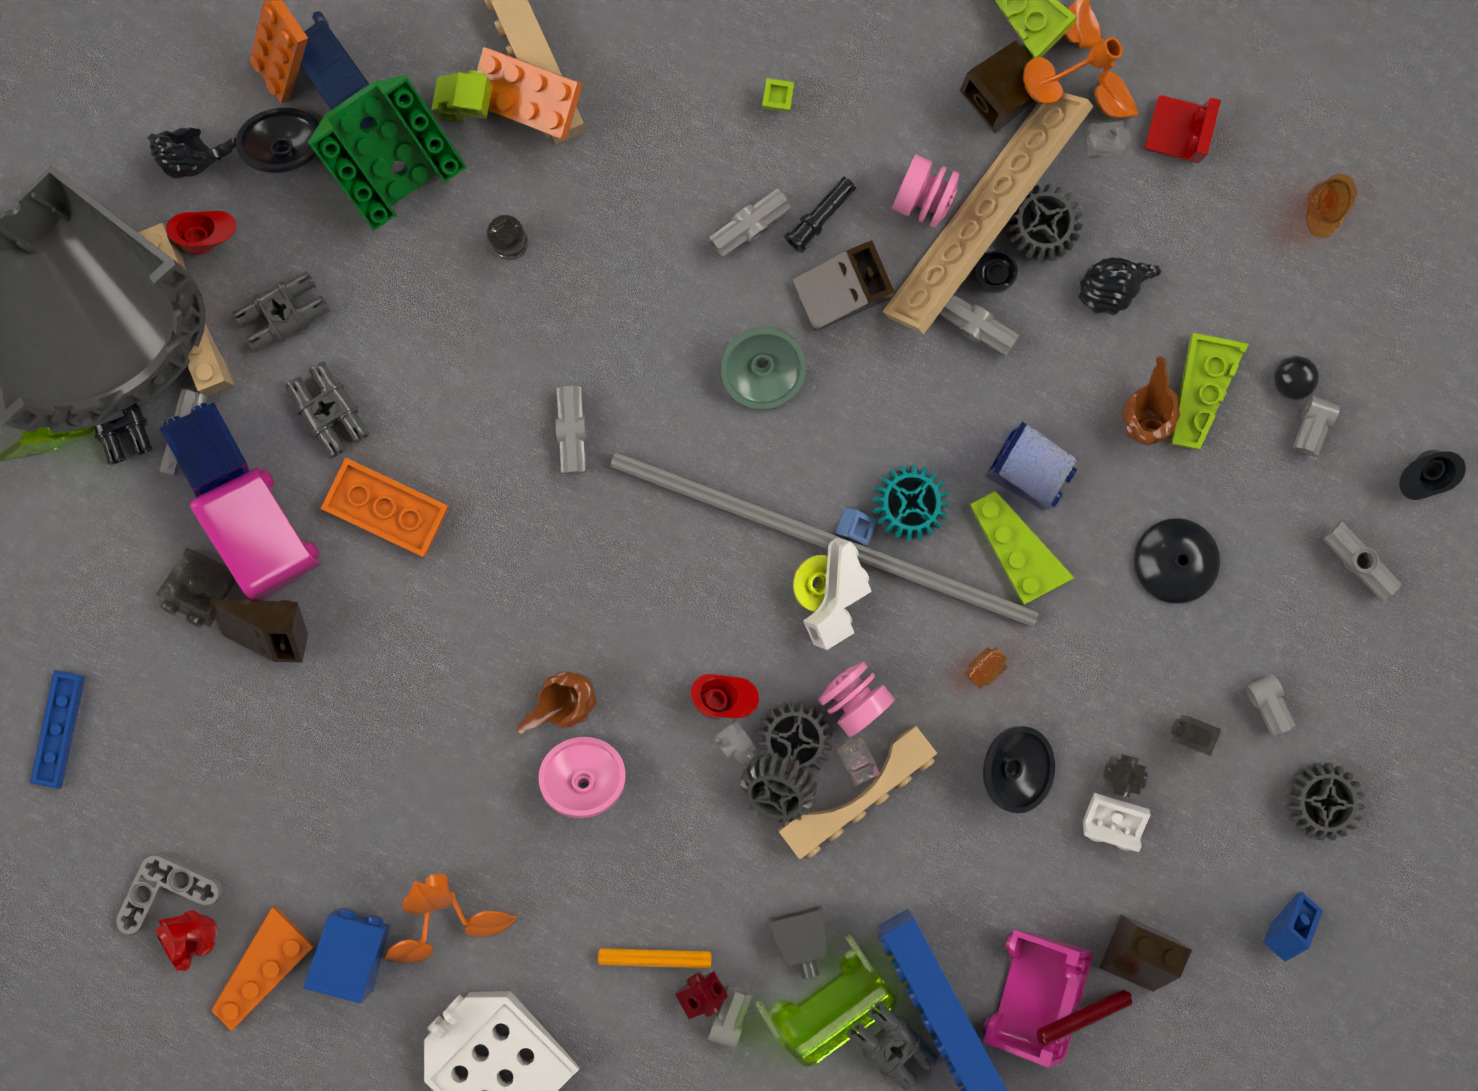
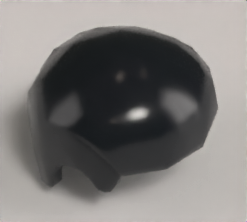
M1000 250L986 252L974 266L976 282L983 290L990 293L1004 292L1017 279V263L1009 253Z
M1297 355L1284 358L1274 373L1276 389L1284 397L1298 400L1308 397L1313 393L1319 381V372L1316 365L1308 358Z

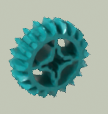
M916 464L911 465L910 473H907L905 465L899 467L900 475L894 469H891L889 471V475L892 478L891 481L885 476L880 479L886 487H875V491L882 494V497L872 498L873 503H881V507L875 508L873 513H883L884 517H881L877 522L878 524H883L887 520L889 525L885 528L886 533H889L893 527L897 530L894 535L896 539L900 538L903 531L906 532V541L911 540L912 532H915L917 540H922L923 534L921 530H924L928 536L933 535L930 525L939 529L942 525L936 518L946 519L948 516L940 511V509L950 507V503L941 502V498L949 496V492L939 493L938 490L945 483L940 481L935 485L933 480L937 477V473L933 472L929 478L926 477L928 468L925 466L920 470V474L916 473ZM903 480H915L921 482V485L915 491L910 492L900 488L896 483ZM928 489L933 497L932 513L927 511L928 509L922 502L923 496ZM890 491L895 495L900 504L894 516H892L888 507ZM920 492L915 501L917 509L914 510L911 507L910 510L907 509L902 514L907 504V501L904 499L905 496L911 498ZM910 513L922 517L926 521L917 526H908L900 523Z

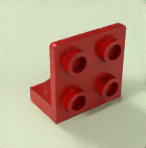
M1159 95L1156 100L1145 149L1199 164L1208 155L1221 100L1210 97L1202 106Z

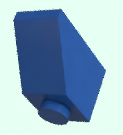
M1302 891L1297 893L1270 924L1264 943L1283 961H1288L1310 948L1323 910Z

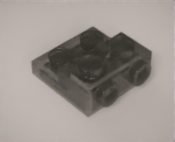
M187 547L156 593L159 603H161V609L171 615H176L177 612H180L187 616V622L198 628H201L203 624L211 627L216 618L209 604L210 600L225 599L236 580L228 567Z

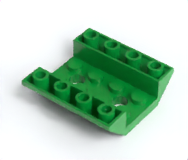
M406 75L374 81L325 114L308 141L311 148L373 231L397 216L391 207L393 204L438 174L443 183L467 168ZM373 117L374 123L370 128L363 129L360 127V122L363 118ZM395 162H405L404 168L401 171H391V167Z

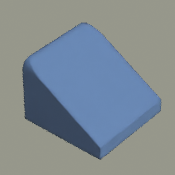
M845 508L837 526L836 534L868 546L878 520L858 510Z

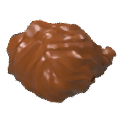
M1161 356L1156 358L1157 364L1153 369L1150 382L1146 386L1139 388L1127 399L1125 410L1121 414V418L1125 422L1126 435L1148 446L1165 440L1166 437L1171 435L1175 431L1176 423L1180 418L1177 394L1168 388L1167 361Z
M562 671L555 676H550L537 693L538 705L530 713L526 714L524 720L517 725V732L523 734L525 730L533 729L544 724V722L554 723L559 728L574 727L578 722L586 721L589 712L597 704L593 684L586 676L570 671Z

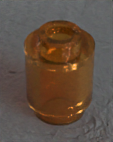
M986 647L968 665L969 669L965 674L979 689L984 685L989 686L1007 668L1004 663L1007 658L998 648L995 647L991 650L989 647Z

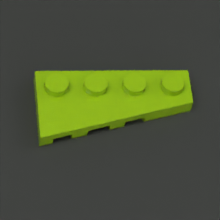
M994 0L1033 58L1043 57L1077 22V16L1058 0Z
M1198 333L1190 334L1178 397L1180 418L1176 423L1175 431L1171 434L1170 445L1194 450L1201 449L1214 421L1216 411L1227 393L1226 390L1239 367L1238 364L1242 355L1246 352L1248 343Z
M996 491L969 505L1022 605L1074 579L1070 572Z

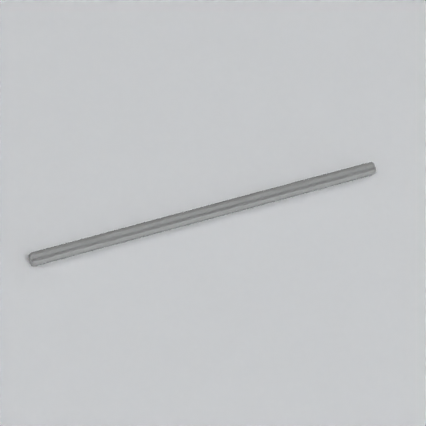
M615 453L611 460L610 466L612 468L828 549L829 543L836 538L846 540L625 455ZM852 542L858 550L859 556L857 558L860 562L1029 626H1034L1037 622L1038 613L1034 610Z

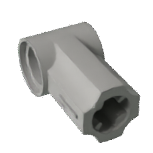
M1311 395L1303 407L1301 413L1303 421L1292 448L1306 455L1318 456L1328 429L1334 425L1338 417L1340 406Z
M1270 674L1245 686L1249 700L1256 709H1259L1270 735L1275 736L1285 733L1296 726L1282 698L1284 697V690L1274 674Z
M728 986L726 992L728 997L722 1002L718 1015H715L707 1040L735 1049L741 1035L742 1021L750 1004L752 994L743 989Z

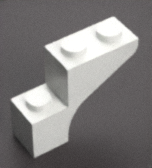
M840 538L832 540L828 545L824 599L819 608L811 616L803 620L813 644L825 650L830 649L854 634L851 626L852 617L845 608L872 592L868 584L869 576L865 569L861 567L857 558L859 556L857 548L852 542Z

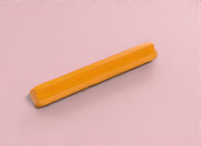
M601 948L598 952V963L600 965L710 968L712 965V954L709 951Z

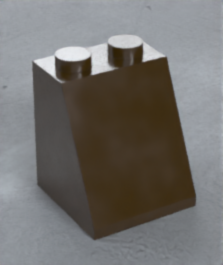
M1016 40L968 71L960 88V92L994 133L998 132L1035 102L1028 94L1023 82L1024 69L1026 64L1032 60V55L1026 46L1020 45Z
M1121 914L1099 968L1154 992L1181 977L1192 950L1176 938Z

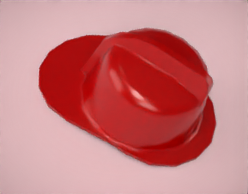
M225 211L182 212L173 216L168 221L166 231L171 241L178 244L183 251L192 255H203L210 252L217 244L230 239L235 233L237 225L235 218Z
M705 674L693 682L690 690L691 700L695 707L705 717L710 719L744 718L751 715L759 703V693L755 685L747 679L735 676Z

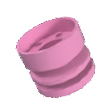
M915 154L891 210L909 217L917 206L921 208L919 222L923 223L927 212L933 213L934 216L929 226L936 229L938 223L947 215L958 190L960 173L953 171L949 182L944 181L942 178L947 167L942 166L937 175L933 176L930 174L933 161Z
M864 661L851 668H847L827 685L824 693L818 698L822 705L831 699L835 700L827 710L829 714L835 713L841 708L845 713L837 723L849 737L854 736L869 725L895 700L883 684L870 690L868 685L875 678L873 672L863 679L859 677L868 668Z

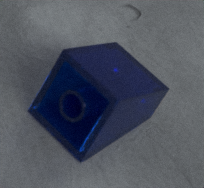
M214 402L209 405L207 403L199 404L191 409L190 414L181 418L180 416H174L163 423L164 426L159 428L196 498L249 472L247 462Z
M1022 421L1012 429L985 477L1044 511L1049 509L1050 506L1055 507L1063 494L1059 490L1063 483H1069L1076 473L1077 468L1074 467L1077 459Z

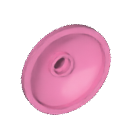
M592 737L571 738L556 745L545 756L539 770V787L547 804L558 813L573 818L593 817L608 810L620 798L626 781L625 766L619 753L605 741ZM587 783L588 787L580 788L579 785Z

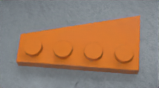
M273 906L211 1011L231 1031L234 1030L316 945L276 906Z

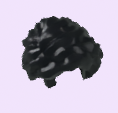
M189 127L188 129L179 128L173 132L166 130L159 134L151 133L148 140L150 141L151 155L163 172L172 178H182L198 175L216 160L220 161L222 157L232 153L233 148L236 147V138H231L225 143L209 149L200 139L201 130Z
M1105 258L1087 270L1084 278L1080 281L1081 292L1078 297L1084 305L1090 307L1095 313L1105 312L1116 315L1119 311L1128 308L1132 299L1140 292V286L1143 281L1155 275L1159 276L1162 271L1157 265L1133 263L1123 258Z

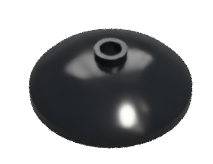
M274 108L260 112L248 119L239 129L236 137L238 154L244 163L259 171L285 173L296 170L306 165L317 155L308 141L319 123L309 113L295 108Z
M1167 519L1154 524L1141 536L1134 552V569L1140 584L1153 597L1168 603H1187L1200 598L1213 586L1219 573L1220 555L1215 540L1205 528L1187 519ZM1180 555L1186 558V563L1183 566L1178 563Z
M1015 726L1001 732L991 743L983 765V780L988 796L996 806L1011 813H1025L1042 803L1051 789L1055 775V758L1049 741L1036 729L1025 726Z

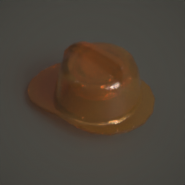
M1333 175L1327 180L1316 183L1309 191L1306 220L1307 227L1315 237L1326 238L1331 236L1354 205L1357 195L1356 185L1348 175Z

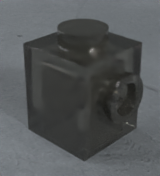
M1181 715L1180 719H1176L1172 726L1171 735H1173L1171 741L1201 754L1211 756L1221 729L1190 716Z

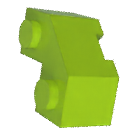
M470 70L468 73L457 72L437 77L431 111L437 119L465 123L466 116L487 119L493 85L484 73Z

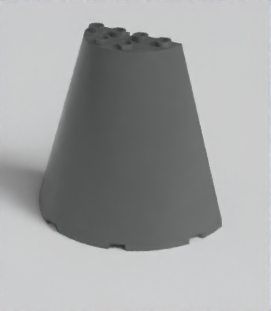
M50 166L16 198L19 204L15 210L3 211L0 214V417L3 424L13 428L34 432L38 427H49L51 432L55 433L86 429L107 423L124 416L123 409L135 403L143 406L158 396L187 367L190 362L187 356L193 346L199 347L205 328L206 310L203 296L196 282L183 266Z

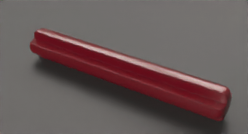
M1121 990L1039 1028L1036 1031L1037 1040L1046 1046L1131 1006L1133 1004L1132 995L1126 990Z

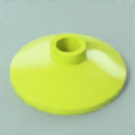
M815 555L806 559L797 569L793 580V590L797 601L804 608L814 612L819 608L825 596L828 558L826 555ZM817 577V584L813 586V580Z

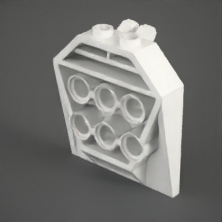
M511 991L469 992L464 998L458 995L442 1013L444 1019L439 1015L427 1027L430 1033L424 1039V1082L433 1091H558L580 1068ZM500 1023L507 1025L510 1033L508 1035H500L496 1031V1025ZM479 1044L485 1045L489 1050V1055L480 1056L477 1054L475 1046ZM523 1048L532 1050L534 1058L531 1060L522 1058L520 1050ZM459 1065L464 1066L468 1070V1076L460 1077L457 1075L455 1067ZM503 1069L510 1070L513 1073L514 1079L510 1081L502 1079L500 1071Z

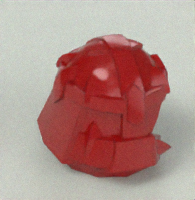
M190 910L180 916L158 920L159 927L155 930L156 936L176 971L188 970L193 955H208L215 947V937L218 934L217 925L213 918L207 915L204 916L195 910Z

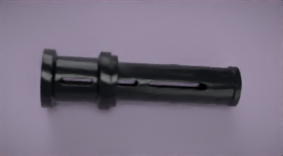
M843 176L810 214L803 215L800 218L801 222L791 233L787 232L784 235L786 241L796 251L803 253L809 241L815 235L819 236L821 234L822 226L829 217L856 190L854 183Z

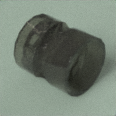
M500 215L494 218L488 226L487 239L496 254L501 258L516 260L527 251L529 245L528 236L520 221L515 217Z

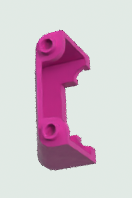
M258 467L200 495L189 502L245 595L252 600H265L321 563L317 558L320 555L317 547L312 541L307 543L305 540L300 539L272 494V485L275 484L273 477L266 469L262 470Z
M1016 929L1013 933H1010L1006 942V950H1009V957L1013 959L998 1013H995L992 1018L988 1017L984 1023L983 1034H985L983 1043L1050 1068L1061 1064L1065 1059L1072 1034L1045 1046L1038 1042L1036 1031L1079 1010L1093 952L1079 946Z

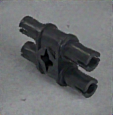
M137 403L123 409L124 416L117 418V422L109 421L94 426L96 433L94 437L98 442H101L108 465L119 463L118 460L121 462L126 460L118 438L123 432H128L135 455L145 454V450L147 452L153 450L145 430L147 419L143 417L140 406Z

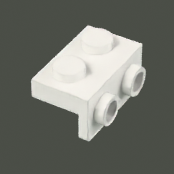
M1094 793L1083 819L1084 835L1095 842H1106L1116 845L1125 851L1133 850L1139 852L1142 847L1140 838L1149 820L1150 810Z

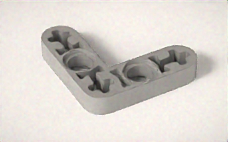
M151 855L142 862L117 915V927L124 934H134L143 929L163 887L198 904L211 905L222 896L223 888L220 881L166 855ZM159 861V868L167 871L172 866L173 870L169 874L162 871L154 874V868L150 864ZM178 872H185L188 875L189 884L186 887H179L176 884L175 876ZM195 884L202 888L211 885V892L214 895L205 898V891L197 888L191 892V889ZM140 886H146L151 892V897L147 902H143L137 897V890ZM136 907L144 908V910H138L134 916L137 924L128 926L129 920L126 917L132 915Z

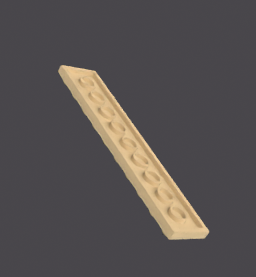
M1063 93L1060 99L1052 104L1038 102L882 311L889 319L922 334L927 331L1091 111L1093 105L1089 99Z

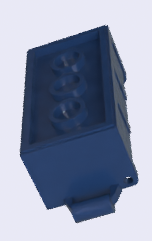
M316 11L312 16L315 24L304 31L308 40L300 67L332 110L368 86L369 83L329 28V23L323 13ZM363 118L360 122V127L363 129L370 128L374 123V118Z

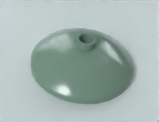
M756 327L739 334L729 343L721 360V377L727 392L740 404L754 409H770L786 403L799 391L806 375V360L799 343L785 331L773 327ZM760 358H765L766 362L764 364H758L757 360Z

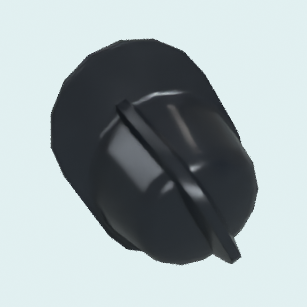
M1428 450L1421 453L1415 461L1411 462L1404 469L1399 483L1401 493L1408 499L1420 500L1452 490L1465 476L1466 465L1464 459L1459 454L1451 451Z

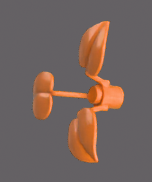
M1077 0L1067 8L1077 16V22L1064 35L1069 42L1079 43L1081 49L1091 48L1088 58L1055 75L1053 65L1043 57L1033 58L1026 64L1023 82L1028 94L1039 103L1052 104L1059 100L1063 94L1062 86L1058 80L1090 63L1095 68H1104L1098 77L1101 85L1095 89V99L1101 111L1112 118L1134 117L1138 115L1134 100L1123 80L1116 73L1108 72L1115 66L1113 61L1122 56L1123 49L1121 43L1115 37H1108L1105 40L1101 39L1100 27L1091 9L1090 1Z
M433 874L425 879V884L415 880L410 892L402 902V909L405 912L425 914L421 938L418 941L404 940L393 945L385 953L384 960L397 963H417L428 959L433 954V946L425 944L431 911L445 909L453 905L462 924L466 926L464 929L465 934L473 937L497 935L509 928L517 916L516 914L509 915L498 911H484L467 919L455 899V892L449 891L448 876L445 874Z

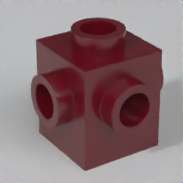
M714 971L702 975L701 972L694 974L686 980L687 984L675 993L688 1019L705 1014L706 1017L713 1015L721 1009L719 1004L728 997Z

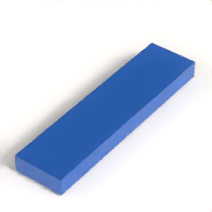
M54 670L30 781L31 784L57 789L62 788L85 675Z

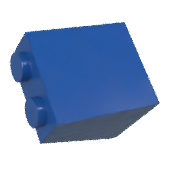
M339 908V911L335 910L330 913L303 989L361 1004L373 992L391 924L383 923V918L374 915H367L366 918L357 916L356 911L348 908Z

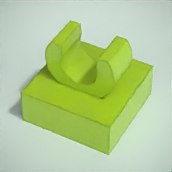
M766 78L762 109L790 113L794 82Z

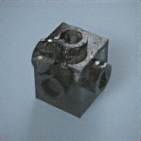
M1121 754L1120 759L1110 757V761L1104 769L1103 779L1105 780L1104 785L1114 788L1113 794L1130 798L1131 793L1140 795L1141 789L1146 787L1148 772H1145L1146 766L1138 764L1139 758ZM1127 772H1130L1129 780L1126 782L1124 776Z

